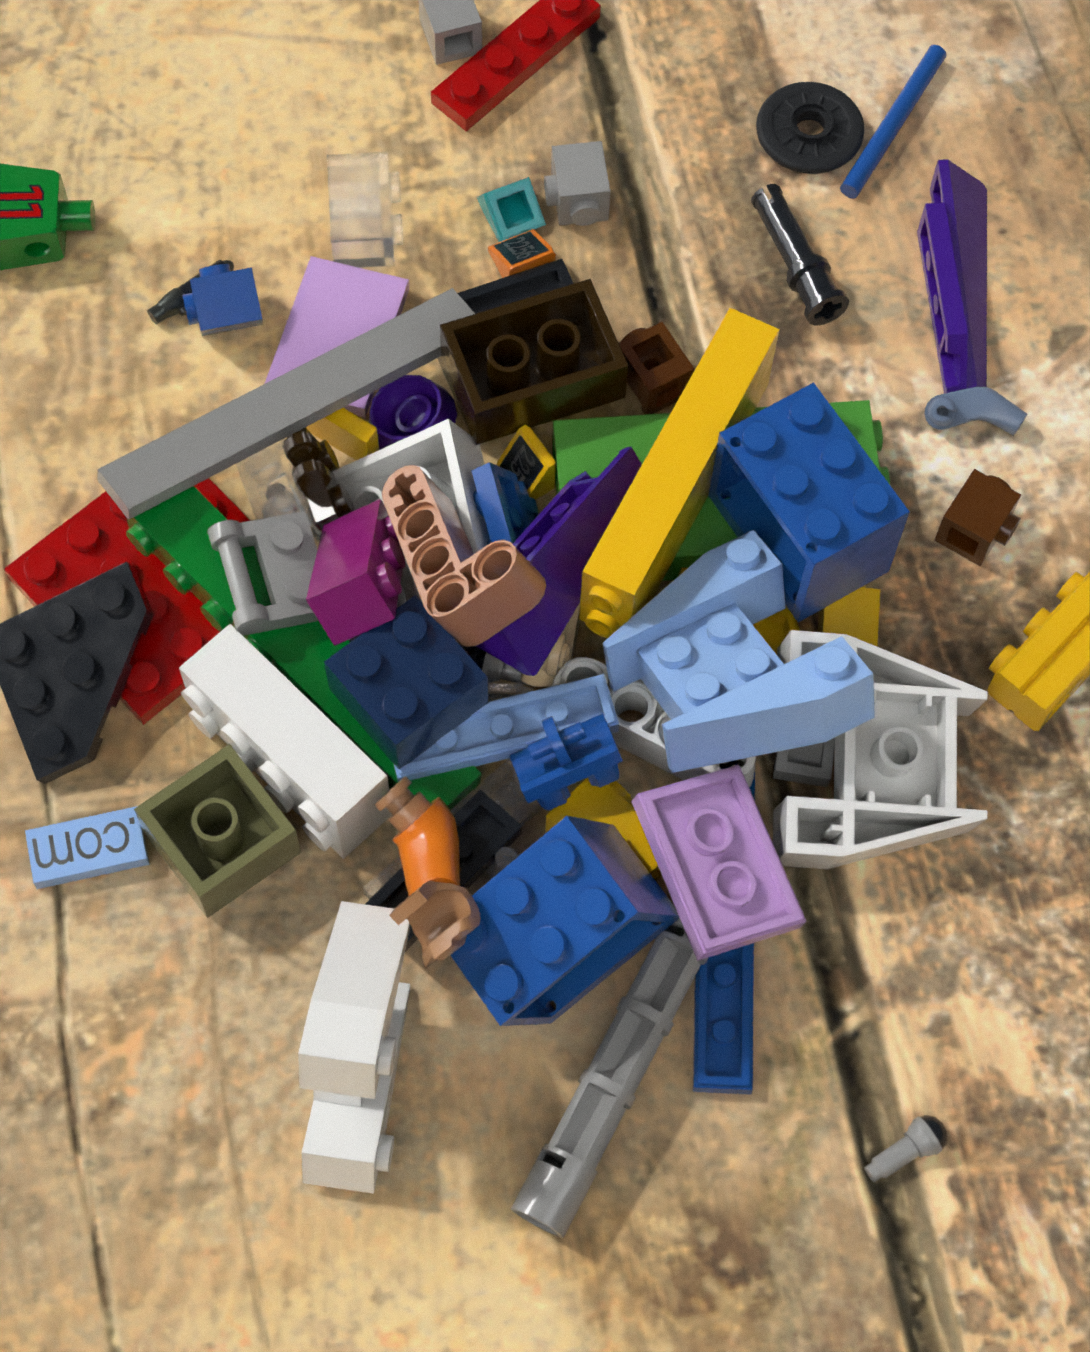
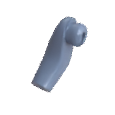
M973 387L937 395L927 403L924 413L928 424L938 430H945L971 421L980 420L991 423L1012 436L1016 434L1028 415L998 392L988 387Z

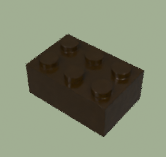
M591 279L439 325L441 359L476 445L516 433L525 424L532 428L626 397L628 364Z

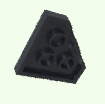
M128 562L114 567L0 623V687L36 780L44 784L95 760L103 741L99 736L111 707H117L133 668L129 664L141 634L146 636L154 613L136 569Z

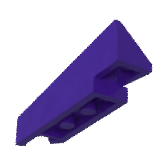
M938 160L930 186L932 203H925L917 236L945 394L973 387H987V189L981 181L950 160Z
M626 447L619 451V454L598 477L592 478L585 471L569 480L516 539L513 545L545 578L546 589L544 596L532 610L485 642L476 645L478 648L525 675H537L580 603L582 571L642 466L632 447Z

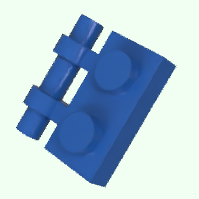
M489 462L471 471L476 490L473 493L474 502L478 512L485 519L490 537L487 545L499 540H506L513 544L539 515L535 499L529 497L525 482L518 481L515 473Z

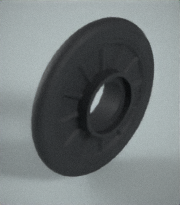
M798 82L778 89L762 104L756 121L757 136L765 152L778 164L800 173L817 174L840 168L856 155L864 139V121L856 104L842 91L818 82ZM804 120H813L818 122L824 130L816 135H808L800 131L797 124Z

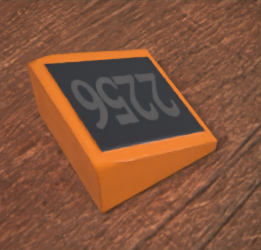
M534 229L488 247V252L502 278L553 262L556 258L552 247Z

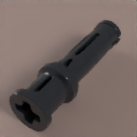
M777 184L767 185V189L772 197L769 200L763 188H760L752 196L751 203L757 209L788 267L786 281L790 289L798 292L806 306L804 315L807 321L814 326L832 322L840 317L848 308V297L844 291L837 290L829 275L831 273V266L827 259L814 253L786 202L780 186Z

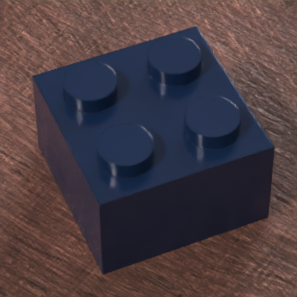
M416 595L396 609L395 619L362 633L324 661L328 686L331 692L397 769H401L434 745L436 741L452 729L454 730L488 703V676L457 641L428 614L423 603Z

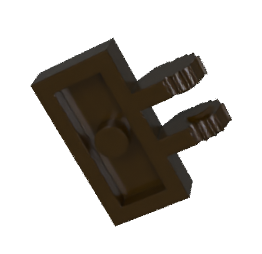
M306 427L286 437L287 439L283 441L282 447L286 458L295 467L292 472L294 482L307 497L316 524L323 529V525L355 511L347 490L341 483L337 484L333 472L339 469V463L330 444L326 440L319 442Z

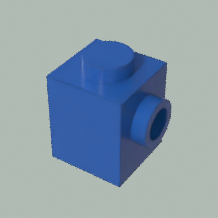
M229 264L213 265L199 269L200 277L190 279L192 293L183 294L189 325L199 324L202 336L263 325L252 268L231 271Z

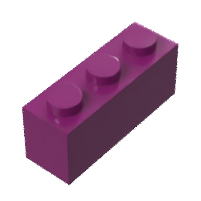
M381 499L323 525L306 601L334 646L395 619L398 597L402 592L403 568L406 567V562L386 507Z

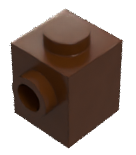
M974 469L943 516L934 541L981 567L995 543L998 542L1006 546L1016 530L1021 518L1013 513L1021 494L1012 490L1008 483L1001 478L992 475L987 476Z

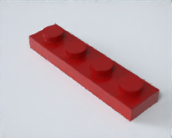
M539 0L431 91V104L467 132L600 18L601 5L595 0Z

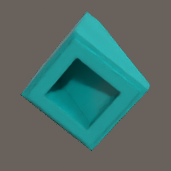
M529 177L477 197L479 205L498 242L546 225Z

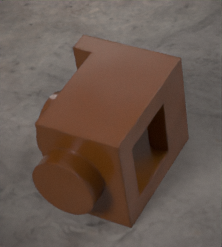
M663 322L648 329L637 328L628 333L619 342L628 364L627 383L641 402L643 413L645 415L654 414L678 401L695 368Z

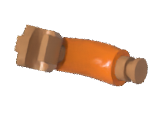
M405 776L386 792L374 806L379 811L386 807L392 814L388 821L398 831V834L392 841L398 847L409 895L389 916L398 926L406 919L409 921L413 933L422 946L423 952L421 956L426 969L437 960H445L463 946L467 935L479 926L481 917L473 897L466 888L460 886L459 837L453 814L440 797L430 803L420 791L413 795L407 788L412 782Z

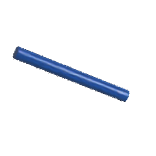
M931 45L843 181L840 190L846 197L857 198L943 63L947 54L941 46Z

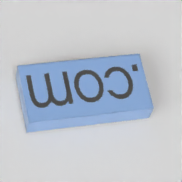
M136 807L25 830L35 887L41 889L150 865L144 832L134 811Z

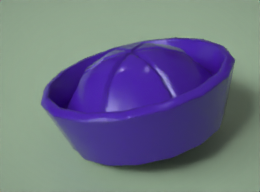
M404 375L381 387L372 399L369 411V423L377 428L379 450L447 419L456 423L457 418L455 401L448 391L421 375Z

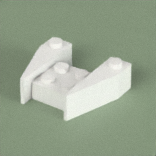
M791 630L777 648V656L784 664L841 636L847 641L873 673L875 718L835 737L834 799L786 796L773 810V844L782 865L788 867L831 869L968 833L987 819V810L957 808V715L970 716L987 701V691L847 634Z
M341 901L311 998L298 1053L299 1088L313 1090V1105L302 1149V1179L305 1184L374 1194L378 1171L389 1172L394 1136L385 1134L410 993V984L401 983L399 979L411 926L407 919L398 926L389 916L394 910L393 908Z

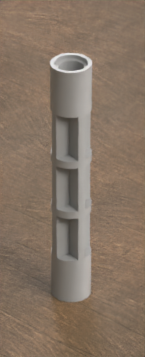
M680 918L655 938V942L626 997L621 998L616 1008L618 1012L587 1070H583L578 1080L580 1084L550 1142L543 1146L511 1207V1210L521 1218L557 1237L564 1238L597 1174L595 1169L626 1109L632 1107L636 1099L634 1093L663 1037L669 1035L674 1025L672 1020L698 969L708 959L705 958L697 961Z

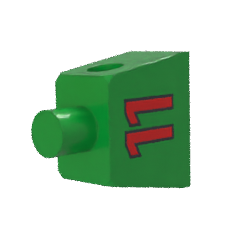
M0 163V270L60 261L65 257L67 231L95 230V207L93 200H68L61 174L54 170Z

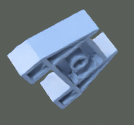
M754 530L704 553L603 642L611 689L616 691L641 679L671 719L663 723L662 727L668 767L672 773L824 743L875 718L873 673L842 636L784 664L753 626V624L786 609L782 563Z

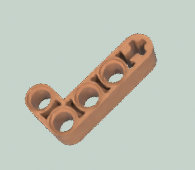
M415 465L404 466L389 476L382 490V500L424 608L460 645L471 647L485 642L532 610L540 602L546 589L545 578L511 542L506 540L494 541L474 554L453 502L420 467Z

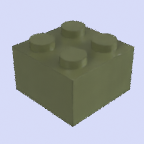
M230 744L134 809L145 835L207 918L301 853L295 828Z

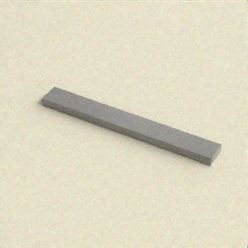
M452 288L99 468L97 480L129 520L441 356L439 325L475 313Z

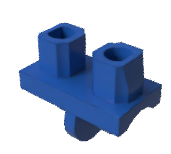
M603 713L562 730H559L553 716L541 720L547 736L509 755L527 803L529 804L537 800L547 811L565 804L571 796L568 786L588 777L591 785L603 787L618 780L620 776L618 763L623 762Z

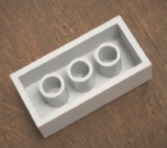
M231 624L225 627L179 667L186 688L181 694L193 709L189 713L193 723L208 738L211 739L217 734L227 745L230 744L251 772L255 771L268 784L264 789L278 808L284 813L293 809L306 822L302 826L304 832L321 850L326 851L329 847H332L344 859L392 815L386 807L379 811L374 806L389 791L387 775L238 631L236 632V629Z

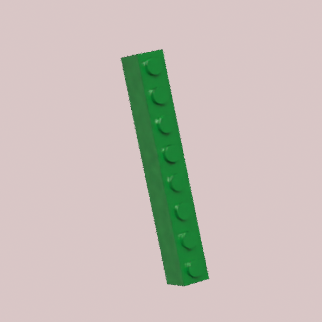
M192 486L129 520L127 519L129 529L126 531V535L140 553L146 557L153 553L166 566L163 569L165 576L180 593L185 595L191 591L204 604L200 607L201 612L212 626L221 632L229 624L235 628L232 614L236 608L220 553L212 549L207 531L212 525L227 519ZM254 546L241 548L257 603L263 606L271 605ZM319 621L242 635L387 775L389 790L398 783L391 760L329 689L324 661L349 644L348 640L334 646ZM475 766L410 780L412 783L407 788L413 795L420 791L430 803L440 797L453 814L479 790L482 773Z

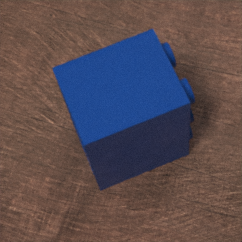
M814 382L719 433L708 496L737 537L754 530L782 563L785 605L797 622L804 620L889 572L910 511Z
M565 816L472 895L479 908L480 924L467 935L465 944L455 951L451 957L500 1026L551 1024L677 921L679 915L673 903L613 824ZM552 1001L556 1003V1010L550 1004Z

